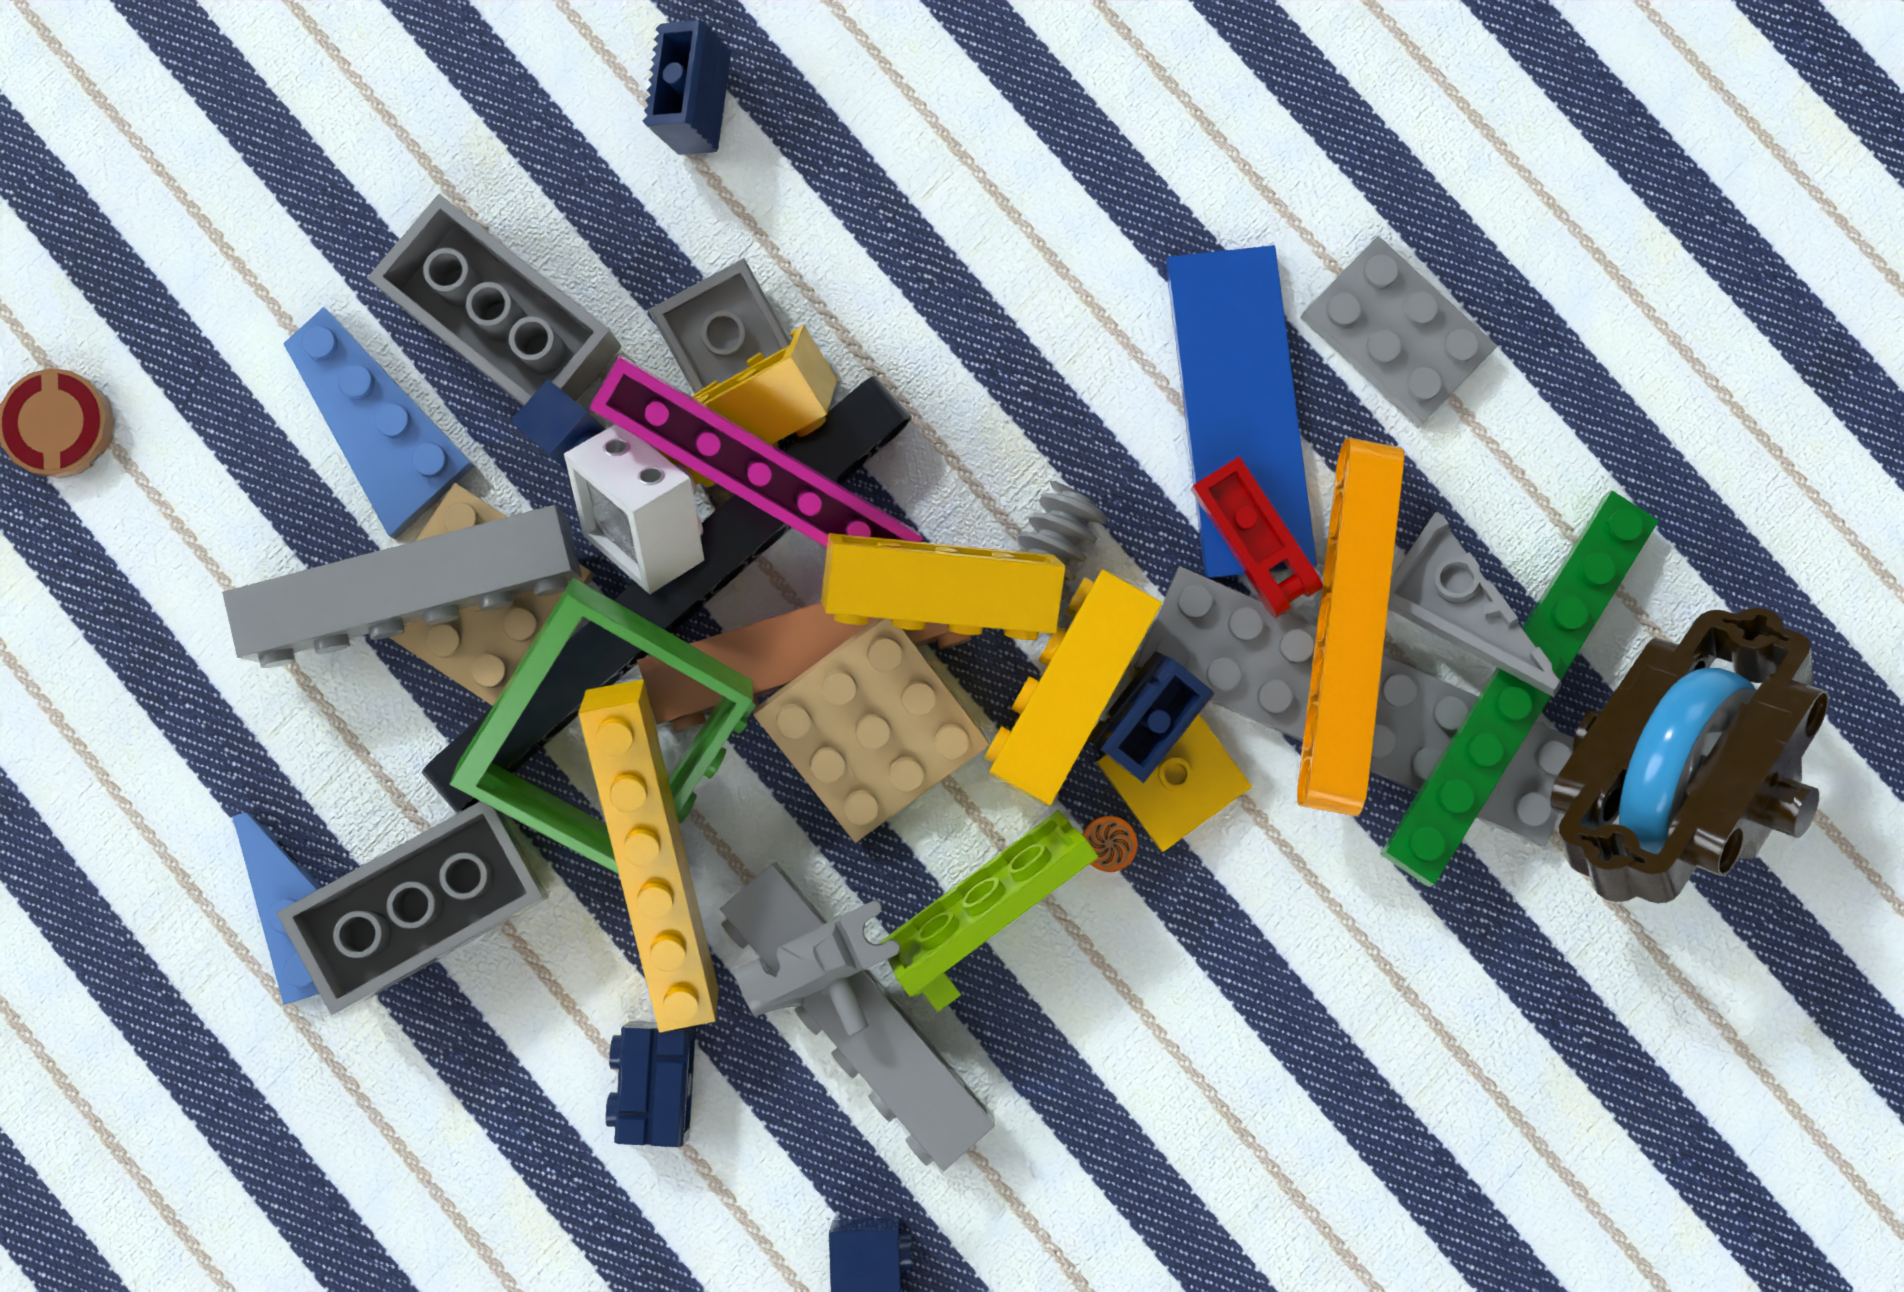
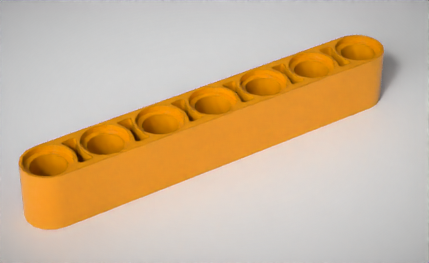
M1347 437L1342 444L1337 460L1322 580L1323 589H1321L1297 786V803L1300 807L1358 817L1366 800L1404 466V450L1402 447Z

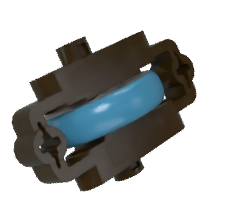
M1751 608L1737 614L1724 610L1707 611L1694 621L1680 644L1657 637L1651 639L1602 711L1592 710L1585 715L1574 737L1573 753L1554 782L1550 803L1554 811L1564 814L1559 824V834L1567 862L1575 871L1590 877L1592 886L1598 895L1614 902L1629 901L1639 897L1657 904L1667 903L1674 900L1681 893L1696 867L1719 876H1725L1735 865L1738 858H1755L1773 829L1795 838H1800L1805 834L1817 811L1820 793L1818 788L1801 783L1802 756L1819 731L1829 704L1828 691L1812 686L1814 681L1810 641L1801 633L1783 628L1782 619L1768 609ZM1716 658L1732 662L1735 673L1725 669L1710 668ZM1751 682L1761 683V685L1756 690ZM1619 815V825L1613 824Z

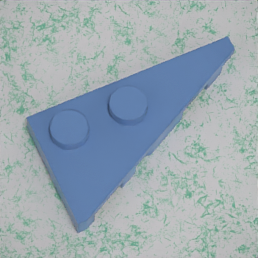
M245 812L232 816L283 1005L318 995L319 992L276 912L317 891L322 886L304 866H298L278 845L279 839L266 825L258 823L251 813Z

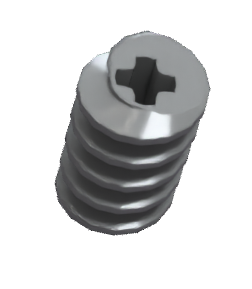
M1050 481V485L1057 494L1044 493L1039 499L1040 505L1047 513L1034 512L1028 518L1030 525L1037 533L1023 531L1018 536V542L1027 552L1055 555L1064 565L1067 560L1085 562L1087 557L1076 546L1077 542L1080 540L1096 543L1098 538L1087 525L1089 521L1106 524L1108 518L1086 496L1064 484ZM1065 565L1064 580L1074 582L1076 576ZM1063 592L1061 595V601H1063L1065 598Z

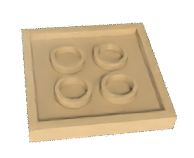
M454 483L415 541L502 519L507 516ZM579 564L582 578L577 580L588 586L595 574ZM534 590L513 596L514 603L512 605L495 610L481 611L479 605L458 610L460 616L458 619L442 624L426 625L424 619L403 624L405 632L389 638L493 706L564 591L540 597L535 596Z
M875 619L753 709L754 717L855 843L990 746L986 736L904 629L891 625L892 619Z

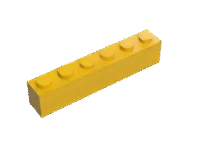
M641 679L586 690L578 715L659 1032L715 1022L719 988L645 680Z

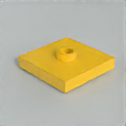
M1199 714L1144 783L1127 773L1106 755L1096 761V764L1160 852L1170 848L1252 788V785Z

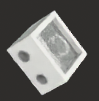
M616 424L564 453L583 536L646 592L652 594L704 561L700 538L703 534V527L696 514L693 497L696 493V485L690 473L682 465H674L660 454L657 448Z

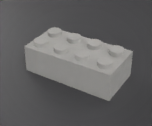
M438 194L367 277L388 298L523 406L547 379L576 402L622 347L609 328L441 194Z
M480 801L276 912L332 1016L352 1009L538 905L549 897L503 813Z

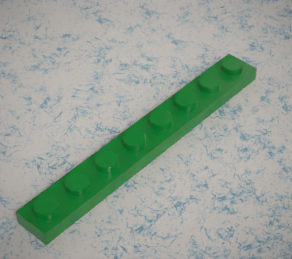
M1613 490L1602 498L1522 626L1523 631L1536 648L1540 647L1551 662L1552 670L1559 680L1566 673L1659 520ZM1496 667L1380 852V855L1424 885H1435L1551 696Z

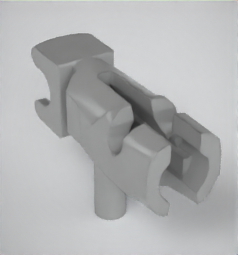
M879 899L873 900L778 947L777 959L780 963V969L777 973L770 971L767 968L766 962L761 957L734 969L735 979L753 1016L783 1008L799 1007L804 1004L805 997L820 991L824 997L830 995L848 1036L868 1027L867 1019L847 977L902 952L901 946L896 940L873 944L864 935L866 922L877 916L882 910Z

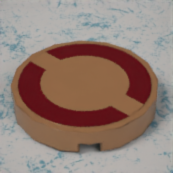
M47 368L29 373L11 386L0 404L1 446L14 463L39 476L62 479L81 474L93 466L91 462L97 458L99 453L104 454L111 443L114 418L109 400L101 390L97 389L94 383L70 370Z

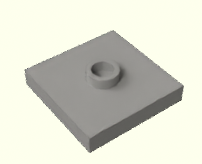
M745 258L648 309L694 394L715 380L720 384L749 368L746 361L759 352L762 353L764 358H767L791 344Z

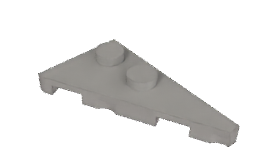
M1435 512L1391 577L1388 609L1555 697L1562 683L1553 672L1551 662L1540 647L1536 648L1520 627L1516 614L1494 584L1487 581L1482 575L1480 565L1470 552L1466 553L1450 531L1449 523L1444 516Z

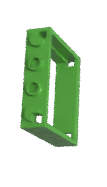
M572 578L460 758L450 785L619 874L607 825L604 822L492 763V760L581 618H587L722 695L716 707L668 778L679 824L685 820L695 803L697 794L693 790L701 778L705 776L711 779L719 769L726 755V749L722 746L731 732L734 730L737 733H741L747 726V718L756 706V703L752 702L753 680L577 579Z

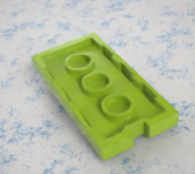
M1059 810L1055 811L880 941L881 944L888 940H896L901 946L902 952L888 959L897 981L910 998L913 995L917 997L923 992L936 1011L939 1012L961 996L958 989L945 973L948 969L1096 860L1098 855L1084 836L1075 827L1073 828Z

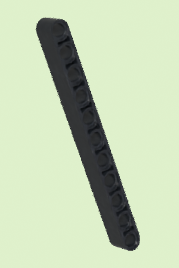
M872 376L834 406L825 415L826 421L819 428L805 436L799 437L784 452L837 484L842 485L892 441L908 425L912 416L876 376ZM734 494L701 523L703 527V534L700 536L704 555L703 562L652 594H649L634 582L613 601L672 634L792 527ZM589 621L566 642L492 760V763L513 774L579 716L578 712L586 690L614 685L638 664L637 660L645 658L648 653L594 622ZM492 707L437 754L421 772L457 814L480 802L478 799L451 786L450 782L460 758Z

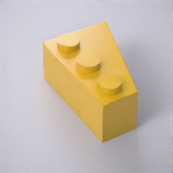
M803 324L789 333L793 338L789 346L767 358H764L762 353L759 352L746 361L749 368L720 384L715 380L691 397L778 447L779 443L777 441L794 432L798 437L805 436L819 428L826 421L825 415H827L837 377ZM657 449L660 454L674 465H682L692 476L695 485L701 482L704 487L716 484L714 481Z

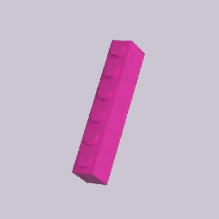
M621 354L618 356L590 405V410L827 547L829 533L921 542L923 539L910 526Z

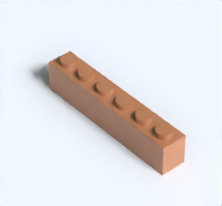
M820 602L690 643V645L753 680L752 702L756 703V708L759 705V697L782 689L868 624L851 625L837 622L834 620V614L825 613L823 604ZM869 617L868 624L877 618ZM926 622V628L923 630L904 629L917 647L938 641L939 648L946 649L971 640L970 635L949 631L948 624ZM654 656L637 660L642 679L645 680L656 725L663 727L672 725L674 733L684 732L704 725L706 722L705 714L711 713L722 695Z

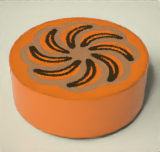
M1115 816L1099 817L1091 821L1082 833L1098 855V858L1090 863L1091 866L1104 872L1122 870L1132 862L1136 855L1138 842L1135 831L1130 824Z

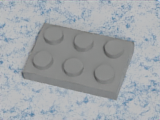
M1379 236L1355 258L1300 317L1418 428L1497 348V345Z

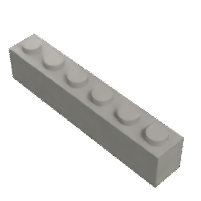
M551 505L223 591L222 594L237 658L259 662L261 668H273L296 661L294 653L315 648L316 654H325L350 647V638L370 634V638L373 640L397 636L405 632L403 624L424 619L426 625L450 622L460 617L458 610L479 605L481 611L507 607L514 603L513 596L533 590L535 596L538 597L557 594L565 591L568 586L567 581H571L572 578H582L567 514L556 505Z
M777 862L771 863L719 908L727 918L721 925L730 938L742 949L749 944L766 962L767 968L776 973L780 969V963L777 959L778 947L827 923L826 919ZM868 969L847 977L869 1024L868 1027L848 1036L830 995L824 997L819 991L805 997L804 1004L794 1009L797 1016L813 1034L817 1035L822 1030L837 1047L831 1052L833 1058L852 1079L860 1074L874 1091L868 1097L878 1112L888 1122H891L896 1117L911 1134L905 1139L906 1143L923 1164L928 1166L934 1161L944 1172L996 1126L993 1114Z

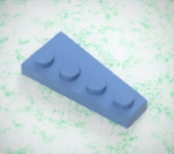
M321 308L283 343L389 537L396 540L449 491L454 483H457L475 467L472 461L326 308Z

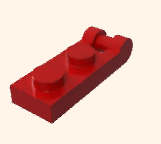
M1240 456L1191 487V492L1251 581L1262 604L1271 616L1277 618L1290 610L1289 603L1301 595L1310 597L1323 589V584L1317 572ZM1283 561L1289 569L1291 576L1277 584L1269 570Z

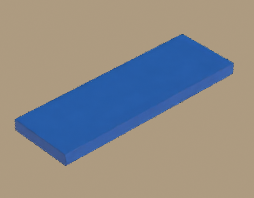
M1271 245L1167 257L1165 263L1193 485L1240 456L1314 568L1317 566L1276 247ZM1195 498L1205 577L1208 579L1247 576ZM1283 561L1269 570L1270 573L1289 571Z

